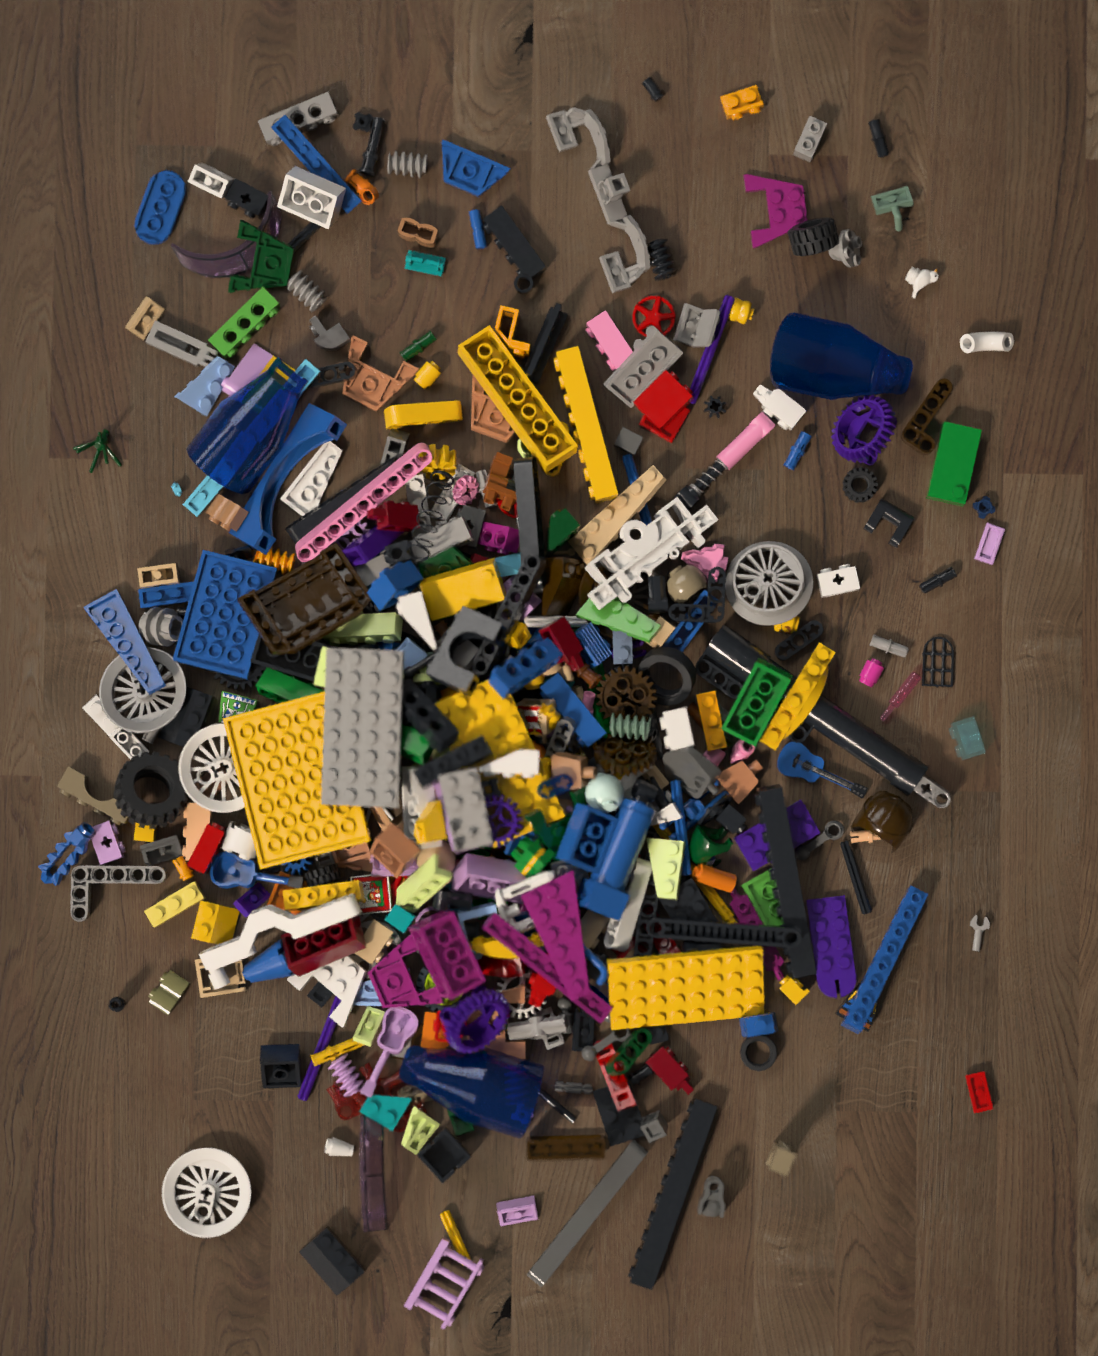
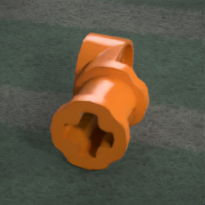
M353 169L345 178L346 184L349 183L357 189V193L364 204L370 205L378 199V190L369 183L368 179L360 176L356 169ZM366 191L371 192L373 199H369L366 196Z

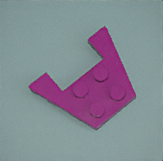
M744 174L746 193L766 191L770 223L769 229L751 231L753 249L787 234L788 230L793 226L807 221L803 185Z
M411 934L368 971L370 980L383 1008L441 1004L444 1002L436 986L420 993L416 989L403 959V956L418 950Z

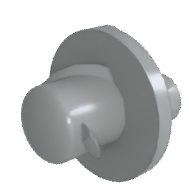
M851 229L842 230L838 239L839 244L828 250L830 257L833 260L843 261L847 267L860 265V248L862 247L860 236H856Z

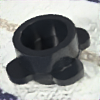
M361 112L355 113L354 117L356 119L353 129L369 132L373 116L371 114L365 115Z

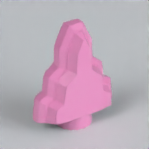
M714 544L713 547H704L700 551L692 549L682 552L681 560L688 565L699 568L707 576L708 580V574L712 568L721 567L726 571L728 557L724 556L725 545ZM718 570L715 571V574L711 575L715 578V582L718 581Z

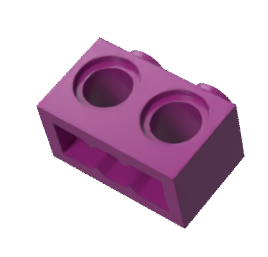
M483 522L477 544L485 546L484 550L495 552L498 549V553L509 555V552L517 553L520 543L519 530L508 526Z

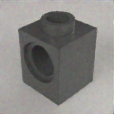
M660 1110L642 1117L640 1127L649 1143L667 1135L668 1124Z

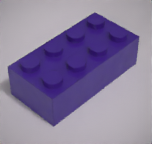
M802 800L786 807L793 848L820 833ZM760 823L733 838L752 871L769 863L765 856V851L768 850L767 843H763L761 832H764V827Z

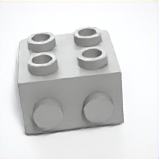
M684 304L674 340L691 347H709L715 338L714 332L720 321V310H703L690 304Z

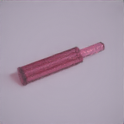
M912 671L890 699L889 703L891 704L880 716L881 721H885L895 707L899 708L922 679L917 673Z

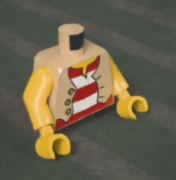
M522 699L515 705L528 734L535 735L537 744L546 743V735L556 728L561 717L556 711L555 699Z

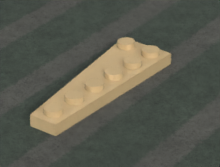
M652 465L568 541L587 565L606 551L607 546L612 541L615 542L619 537L618 534L622 526L630 521L635 513L642 510L647 501L666 481L665 477Z

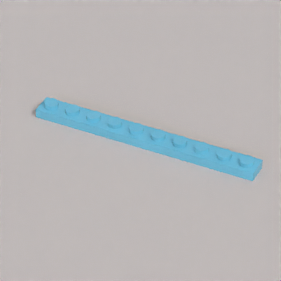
M305 359L183 503L196 517H199L321 372L310 361Z

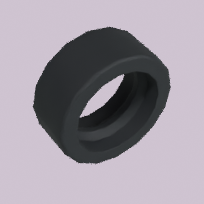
M751 1036L742 1043L740 1056L745 1066L751 1070L764 1071L770 1068L776 1061L777 1049L774 1042L767 1036ZM761 1041L769 1047V1058L763 1064H755L747 1056L748 1047L753 1042Z

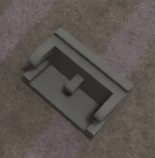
M179 835L140 846L144 862L147 866L183 856Z

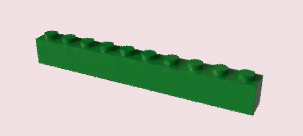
M268 667L256 684L259 695L278 703L325 692V690L322 691L311 683L301 682L295 676H287L281 671ZM402 725L401 756L425 765L435 748H432L423 735L418 734L414 727Z

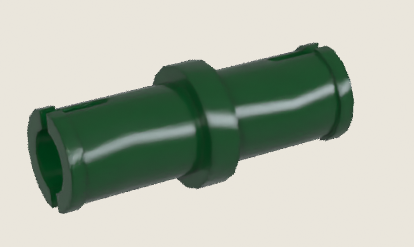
M429 330L418 340L414 339L411 345L399 353L408 362L419 352H424L423 349L437 341V339Z

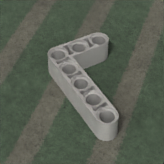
M76 866L71 872V917L79 922L89 918L91 883L160 884L166 881L167 871L160 866ZM79 869H83L86 872V876L82 880L78 879L76 875ZM99 869L105 872V877L102 880L96 878V872ZM118 869L124 872V877L121 880H117L115 877V872ZM138 869L142 870L144 874L141 880H136L134 877V872ZM159 869L162 871L163 877L157 881L154 879L153 873ZM79 888L85 890V897L82 899L76 896V891ZM79 907L85 910L83 918L76 916V910Z

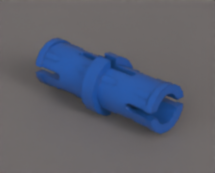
M800 432L794 446H791V452L783 464L785 467L793 471L795 470L801 456H804V450L812 436L805 432Z

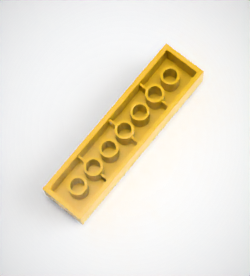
M490 325L458 345V355L531 455L536 458L537 463L545 473L577 453V443Z
M576 346L557 351L556 357L553 358L556 372L560 371L561 376H558L561 390L565 389L566 392L563 395L566 408H570L571 413H568L571 427L575 426L576 431H573V436L577 445L580 444L581 449L578 450L580 462L585 463L586 468H583L585 481H590L591 486L588 487L590 499L595 500V504L616 499L618 492L579 347Z

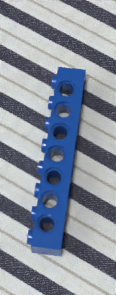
M913 886L906 890L841 1026L857 1034L862 1031L928 896L927 893Z

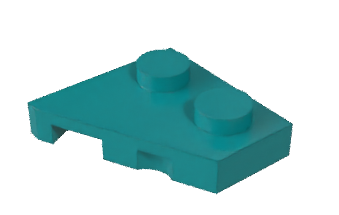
M372 1095V1097L366 1099L359 1112L393 1132L412 1099L410 1097Z

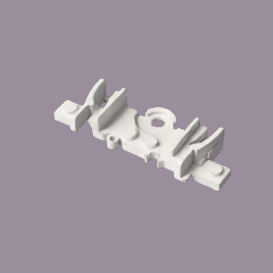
M676 497L660 509L654 516L655 520L647 526L639 520L626 522L620 530V539H623L625 542L612 552L607 549L585 567L590 576L600 584L588 594V597L598 610L617 596L621 602L627 603L632 597L628 589L636 582H643L640 576L642 572L647 573L650 577L652 570L663 563L668 556L671 559H676L679 556L678 549L681 550L690 543L684 536L685 534H687L697 548H700L705 543L701 533L718 521V518L706 505L694 515H691L679 498ZM670 507L674 509L681 522L679 526L676 525L667 511ZM638 529L641 532V537L638 540L632 539L630 536L631 530ZM600 561L614 575L605 579L594 564Z

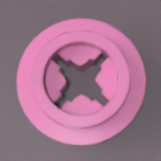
M466 475L458 479L453 488V498L456 503L466 505L471 504L472 500L476 499L475 495L479 492L477 488L480 485L476 482V478Z

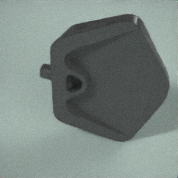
M686 747L668 751L663 755L666 779L669 784L673 780H680L682 792L695 799H699L709 790L713 795L720 791L715 785L716 780L721 774L720 769L696 749Z

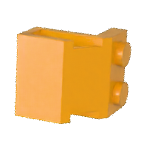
M500 305L495 325L497 336L506 345L508 350L514 353V357L522 359L525 356L529 357L531 345L514 340L520 317L519 310ZM504 316L513 318L508 339L501 332Z

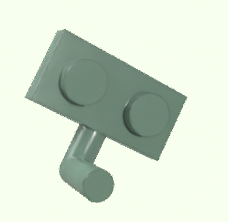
M908 186L871 196L876 215L892 211L895 230L901 231L903 226L902 215L899 209L913 206V199Z

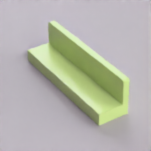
M434 854L397 888L396 905L407 912L414 913L452 879L451 871L438 868V855Z

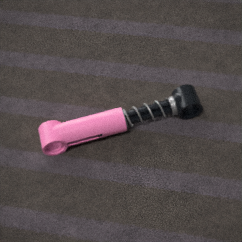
M762 411L747 428L716 456L717 460H715L713 466H709L708 470L705 473L703 472L702 476L699 479L697 478L695 483L687 484L674 498L678 497L689 511L701 499L700 495L704 493L703 490L707 486L710 487L709 484L714 480L716 481V478L720 474L722 475L725 469L730 470L776 424Z

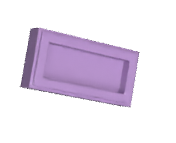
M986 523L974 558L975 560L993 565L1005 528Z

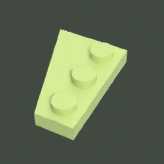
M646 838L657 897L678 900L685 842Z

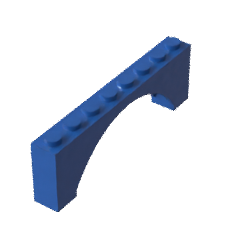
M309 403L243 508L249 512L237 532L231 529L228 533L267 555L276 540L272 530L273 508L285 478L293 467L310 451L326 442L337 441L347 424L336 416Z

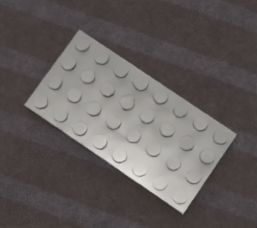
M326 648L321 804L399 808L404 651Z

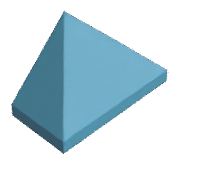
M520 552L495 558L501 577L517 574L521 566Z

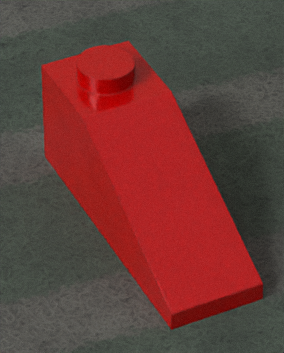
M482 955L481 959L476 960L483 975L502 978L523 977L527 970V964L520 958H498Z

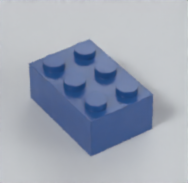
M576 803L556 858L585 871L599 874L619 819L590 806Z

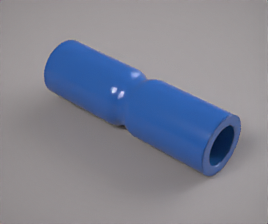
M480 210L469 211L475 247L476 249L486 248L487 244Z

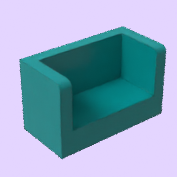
M394 905L385 921L405 933L417 915L407 912L398 905Z

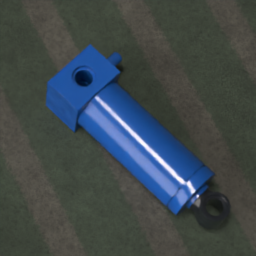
M637 779L631 790L632 798L630 800L623 798L614 816L619 821L599 874L592 873L590 879H582L577 892L578 906L611 919L621 920L630 897L624 891L656 813L655 810L648 807V804L654 800L657 794L656 785L642 779Z

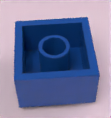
M411 560L405 563L399 562L391 569L385 568L379 573L380 577L371 583L372 587L368 590L367 594L381 611L398 603L399 597L411 594L423 580V576Z

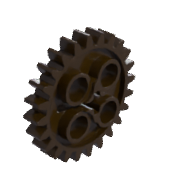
M629 665L625 667V671L619 666L618 673L614 669L611 670V675L606 673L604 675L606 680L601 679L599 681L603 686L596 688L601 693L595 695V697L601 700L596 703V705H602L599 712L605 711L606 713L603 718H611L612 712H614L615 718H618L619 714L622 713V717L625 719L627 716L626 706L630 705L634 708V714L630 715L631 720H633L635 715H637L638 721L643 716H645L646 721L649 720L647 714H654L650 708L657 707L653 700L658 699L657 696H653V693L658 690L651 688L655 682H648L650 675L643 677L644 670L637 673V667L630 671ZM620 679L627 681L628 686L626 689L619 685ZM615 687L620 693L615 692L612 688ZM637 689L644 692L643 699L636 697L635 692ZM629 693L628 697L630 699L625 701V696L622 694ZM611 695L617 697V705L610 703L609 698ZM633 701L640 703V704H641V707H639V706H638L636 703H634Z
M618 733L616 737L607 734V738L602 737L601 741H597V745L594 748V759H596V764H599V768H605V772L611 770L612 775L617 772L619 776H622L623 773H626L628 777L630 773L637 776L638 771L644 773V769L650 770V766H654V761L657 760V748H655V743H651V738L643 741L642 736L639 740H636L634 734L631 739H628L627 734L623 738H620Z

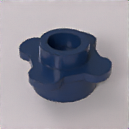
M984 496L981 501L973 503V509L978 512L980 519H984L989 513L993 514L995 512V507L992 506L990 498Z

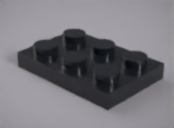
M627 1079V1083L636 1105L620 1112L616 1108L608 1086L592 1091L611 1147L645 1136L640 1127L642 1117L629 1079Z

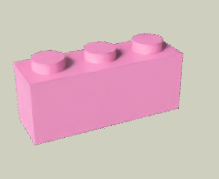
M606 310L586 323L588 327L585 329L591 339L595 338L597 341L596 347L600 354L605 353L608 358L606 363L612 371L616 370L633 351Z

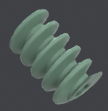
M612 712L610 731L613 737H616L619 732L620 738H623L627 733L628 739H631L634 734L636 740H639L641 735L643 741L647 740L650 733L651 717L648 722H646L645 716L638 721L637 715L631 720L629 714L623 719L622 713L619 714L618 718H615V714Z

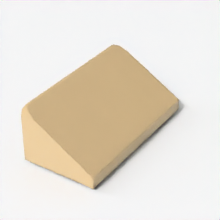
M145 297L125 328L144 340L155 320L159 319L165 308L151 298Z

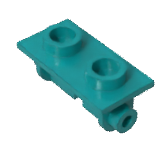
M408 250L404 269L442 277L446 258Z

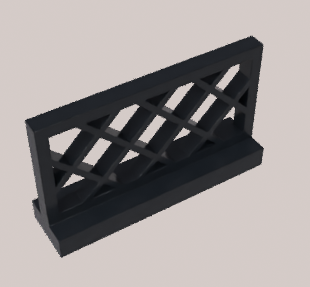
M556 303L555 308L550 307L523 369L530 381L539 384L568 317V314L562 311V305Z

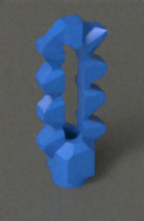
M83 822L74 831L65 833L64 837L67 842L57 843L55 846L57 852L47 855L50 862L38 866L42 871L41 880L45 884L53 883L55 886H58L62 876L68 875L70 865H75L78 862L79 854L83 855L87 852L88 842L92 839L95 832L91 825ZM71 844L76 846L74 851L58 868V871L52 875L50 868L55 865V862L63 855L68 846Z

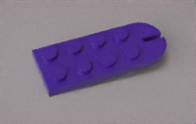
M845 895L806 900L818 987L824 995L837 999L835 980H839L840 998L845 997L852 992L856 984Z

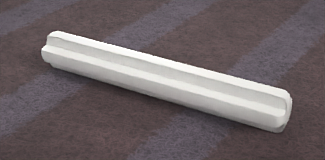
M527 616L524 618V624L527 627H543L563 616ZM565 616L571 627H581L588 623L586 619L582 620L576 616Z

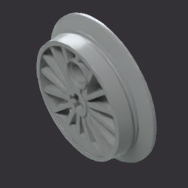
M765 541L746 547L735 556L726 572L725 591L730 605L742 618L758 625H778L793 619L806 607L813 590V576L808 562L796 549L781 542ZM764 551H770L768 569L762 553ZM774 552H775V554H776L779 558L777 559L775 565H774L773 568H772V565H773V557H774ZM759 553L763 569L754 560L753 555ZM748 559L757 570L743 563ZM741 568L752 575L738 574V571ZM791 576H795V577H796V579H786V578H787V577H791ZM736 579L750 581L736 586ZM783 584L797 585L799 589L795 591ZM755 589L758 591V593L756 595H750L749 591ZM780 589L794 597L789 601ZM744 590L745 594L741 596L738 591ZM774 591L783 600L785 605L778 607ZM769 594H771L774 604L773 609H767ZM764 598L763 609L756 607L757 603Z
M147 647L154 662L159 664L157 668L160 674L164 667L169 670L162 676L164 682L172 676L174 682L167 683L165 687L151 695L147 691H145L144 695L142 694L144 693V687L120 655L108 665L102 676L99 688L101 706L106 716L123 730L133 733L156 731L169 724L183 706L186 697L184 672L179 663L173 661L171 655L157 648ZM127 671L131 676L132 682L121 676ZM120 680L121 682L129 685L132 688H123L116 686L118 681ZM176 687V693L160 692ZM115 692L130 693L128 695L115 698ZM159 697L174 698V701L171 705ZM130 700L120 709L117 708L116 704ZM154 700L168 708L160 710ZM150 703H151L152 706L155 708L156 712H153V713H152V709H151ZM133 706L127 718L123 717L122 714ZM139 710V716L134 718L135 714Z

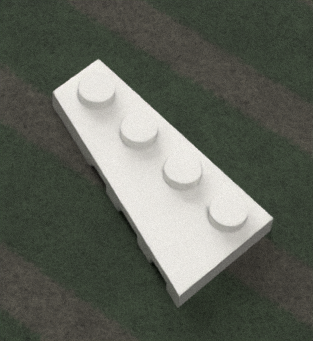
M331 441L322 444L280 499L301 516L317 507L342 450Z

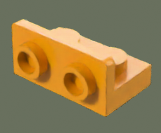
M757 85L720 97L727 120L731 118L732 120H738L743 117V114L749 112L750 115L759 113L764 107Z

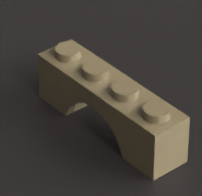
M68 766L57 785L61 789L60 793L69 798L71 795L77 797L76 802L85 807L88 804L95 807L94 812L101 816H104V814L111 816L110 821L118 825L121 823L127 824L129 817L124 818L120 814L122 809H117L116 799L100 801L94 798L87 787V776Z
M779 1140L778 1143L773 1142L765 1164L768 1165L770 1170L788 1176L796 1154L790 1144Z

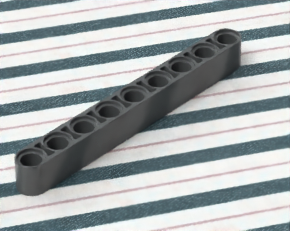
M635 1140L629 1143L529 1270L527 1276L540 1287L547 1282L647 1155L648 1151Z

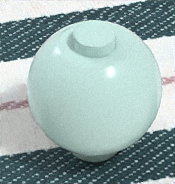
M598 773L597 777L592 778L587 784L585 796L590 807L603 813H608L616 810L621 805L624 798V789L616 777L605 773Z

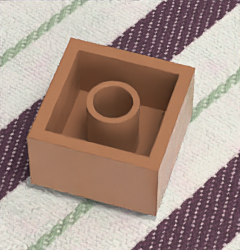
M392 823L376 837L369 852L390 873L398 878L413 864L420 849L413 840L408 839L404 835V831L400 827Z

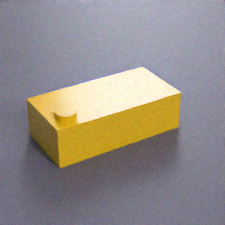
M495 558L424 578L419 585L431 621L454 615L461 610L462 606L475 609L502 601L507 594Z

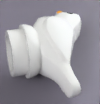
M912 267L909 270L905 280L908 281V284L913 285L912 298L916 297L920 289L938 280L937 269L934 271L927 269L920 271L919 268Z

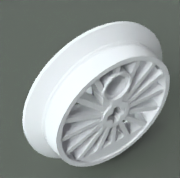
M215 724L195 733L184 746L179 760L180 781L188 796L199 806L214 812H233L245 806L242 795L240 797L237 796L230 781L232 779L239 786L238 780L233 776H237L233 757L229 758L231 754L230 746L226 756L224 754V736L227 737L225 725ZM220 736L221 756H219L214 745L213 737ZM204 741H209L216 759L201 745ZM199 748L213 762L193 754ZM191 759L205 763L208 766L190 767ZM220 763H222L223 766H228L225 774L223 773V771H217V769L220 768ZM190 771H198L196 778L192 780ZM202 771L210 773L209 781L201 780L200 773ZM221 780L222 801L213 800ZM225 780L234 797L233 800L226 801ZM198 782L204 786L198 790L194 783ZM215 782L210 798L203 795L202 793L205 789Z
M200 1148L185 1153L171 1165L164 1178L162 1200L167 1215L179 1229L196 1237H216L232 1230L244 1218L251 1200V1185L244 1167L232 1155L219 1149ZM188 1166L198 1182L182 1171ZM194 1166L201 1167L203 1180L194 1168ZM205 1168L210 1169L208 1180ZM214 1170H219L218 1174L212 1181ZM223 1172L232 1173L216 1184ZM181 1176L196 1187L177 1184V1180ZM236 1176L239 1184L219 1188V1186ZM207 1187L209 1188V1191L212 1192V1194H210L208 1197H206V1194L203 1192V1190H205ZM176 1188L195 1191V1193L176 1196ZM240 1188V1196L220 1192ZM196 1196V1198L181 1208L179 1207L177 1200ZM220 1197L239 1200L237 1207L234 1208ZM217 1201L233 1212L228 1218ZM195 1203L193 1211L187 1217L182 1211ZM213 1205L223 1219L219 1223L215 1222ZM205 1206L208 1209V1215L201 1216L199 1214V1207ZM194 1215L200 1220L199 1223L191 1220ZM210 1217L211 1224H203V1221Z

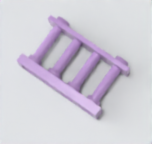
M446 1237L442 1238L404 1307L410 1310L413 1305L415 1307L418 1305L444 1321L441 1326L442 1329H445L446 1325L451 1326L456 1317L453 1313L475 1275L480 1276L485 1267L482 1265L484 1259L480 1258L476 1264L452 1250L451 1246L448 1245L450 1239ZM447 1255L473 1270L469 1279L465 1280L441 1266L442 1263L438 1262L441 1256L446 1257ZM432 1272H438L462 1286L463 1289L459 1296L456 1297L432 1283V1280L429 1279ZM422 1289H428L454 1304L449 1313L447 1314L421 1299L422 1296L419 1294Z

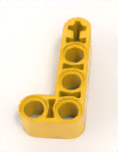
M461 401L400 404L384 409L386 429L463 420Z

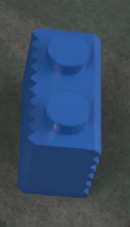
M592 622L584 624L574 632L583 648L580 651L581 658L591 666L590 668L599 665L613 654L610 650V644L603 640L599 634V628Z

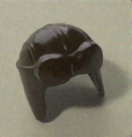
M878 791L866 799L863 807L854 819L851 829L856 826L864 828L891 844V853H894L912 830V809L899 795L887 791Z

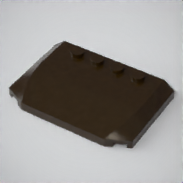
M335 543L320 551L319 556L259 590H251L237 598V601L271 653L278 655L296 653L359 617L371 601V598L367 594V587L338 544Z

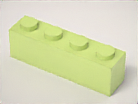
M396 612L361 614L359 617L322 638L331 646H340V644L358 645V643L376 644V642L394 643V641H401L403 619Z

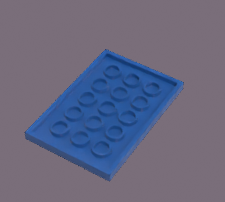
M203 550L173 661L248 680L252 665L250 660L259 633L238 603L237 598L253 589L257 591L275 581L277 568Z

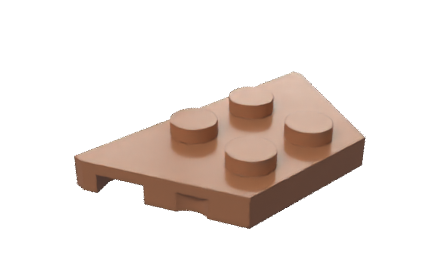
M369 842L331 851L338 867H347L353 870H364L372 873L373 862H370L372 854L369 852L371 849Z

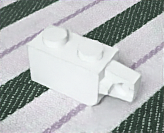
M759 385L753 393L762 404L763 412L769 418H776L778 420L777 424L784 430H792L806 413L803 407L780 389L772 392Z

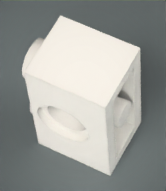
M204 163L194 165L188 182L213 195L224 198L235 178Z

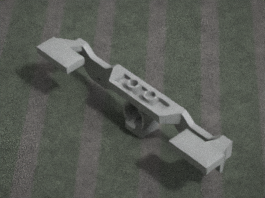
M573 107L567 112L563 110L546 116L559 152L578 146L572 128L584 124L590 130L597 151V160L588 171L607 224L623 229L630 236L636 252L637 264L624 269L618 251L603 255L599 260L612 293L631 287L630 284L637 280L642 273L650 269V254L647 249L645 235L631 215L627 216L621 200L624 194L631 191L624 173L612 176L608 166L610 163V149L607 143L606 131L591 109L582 110Z

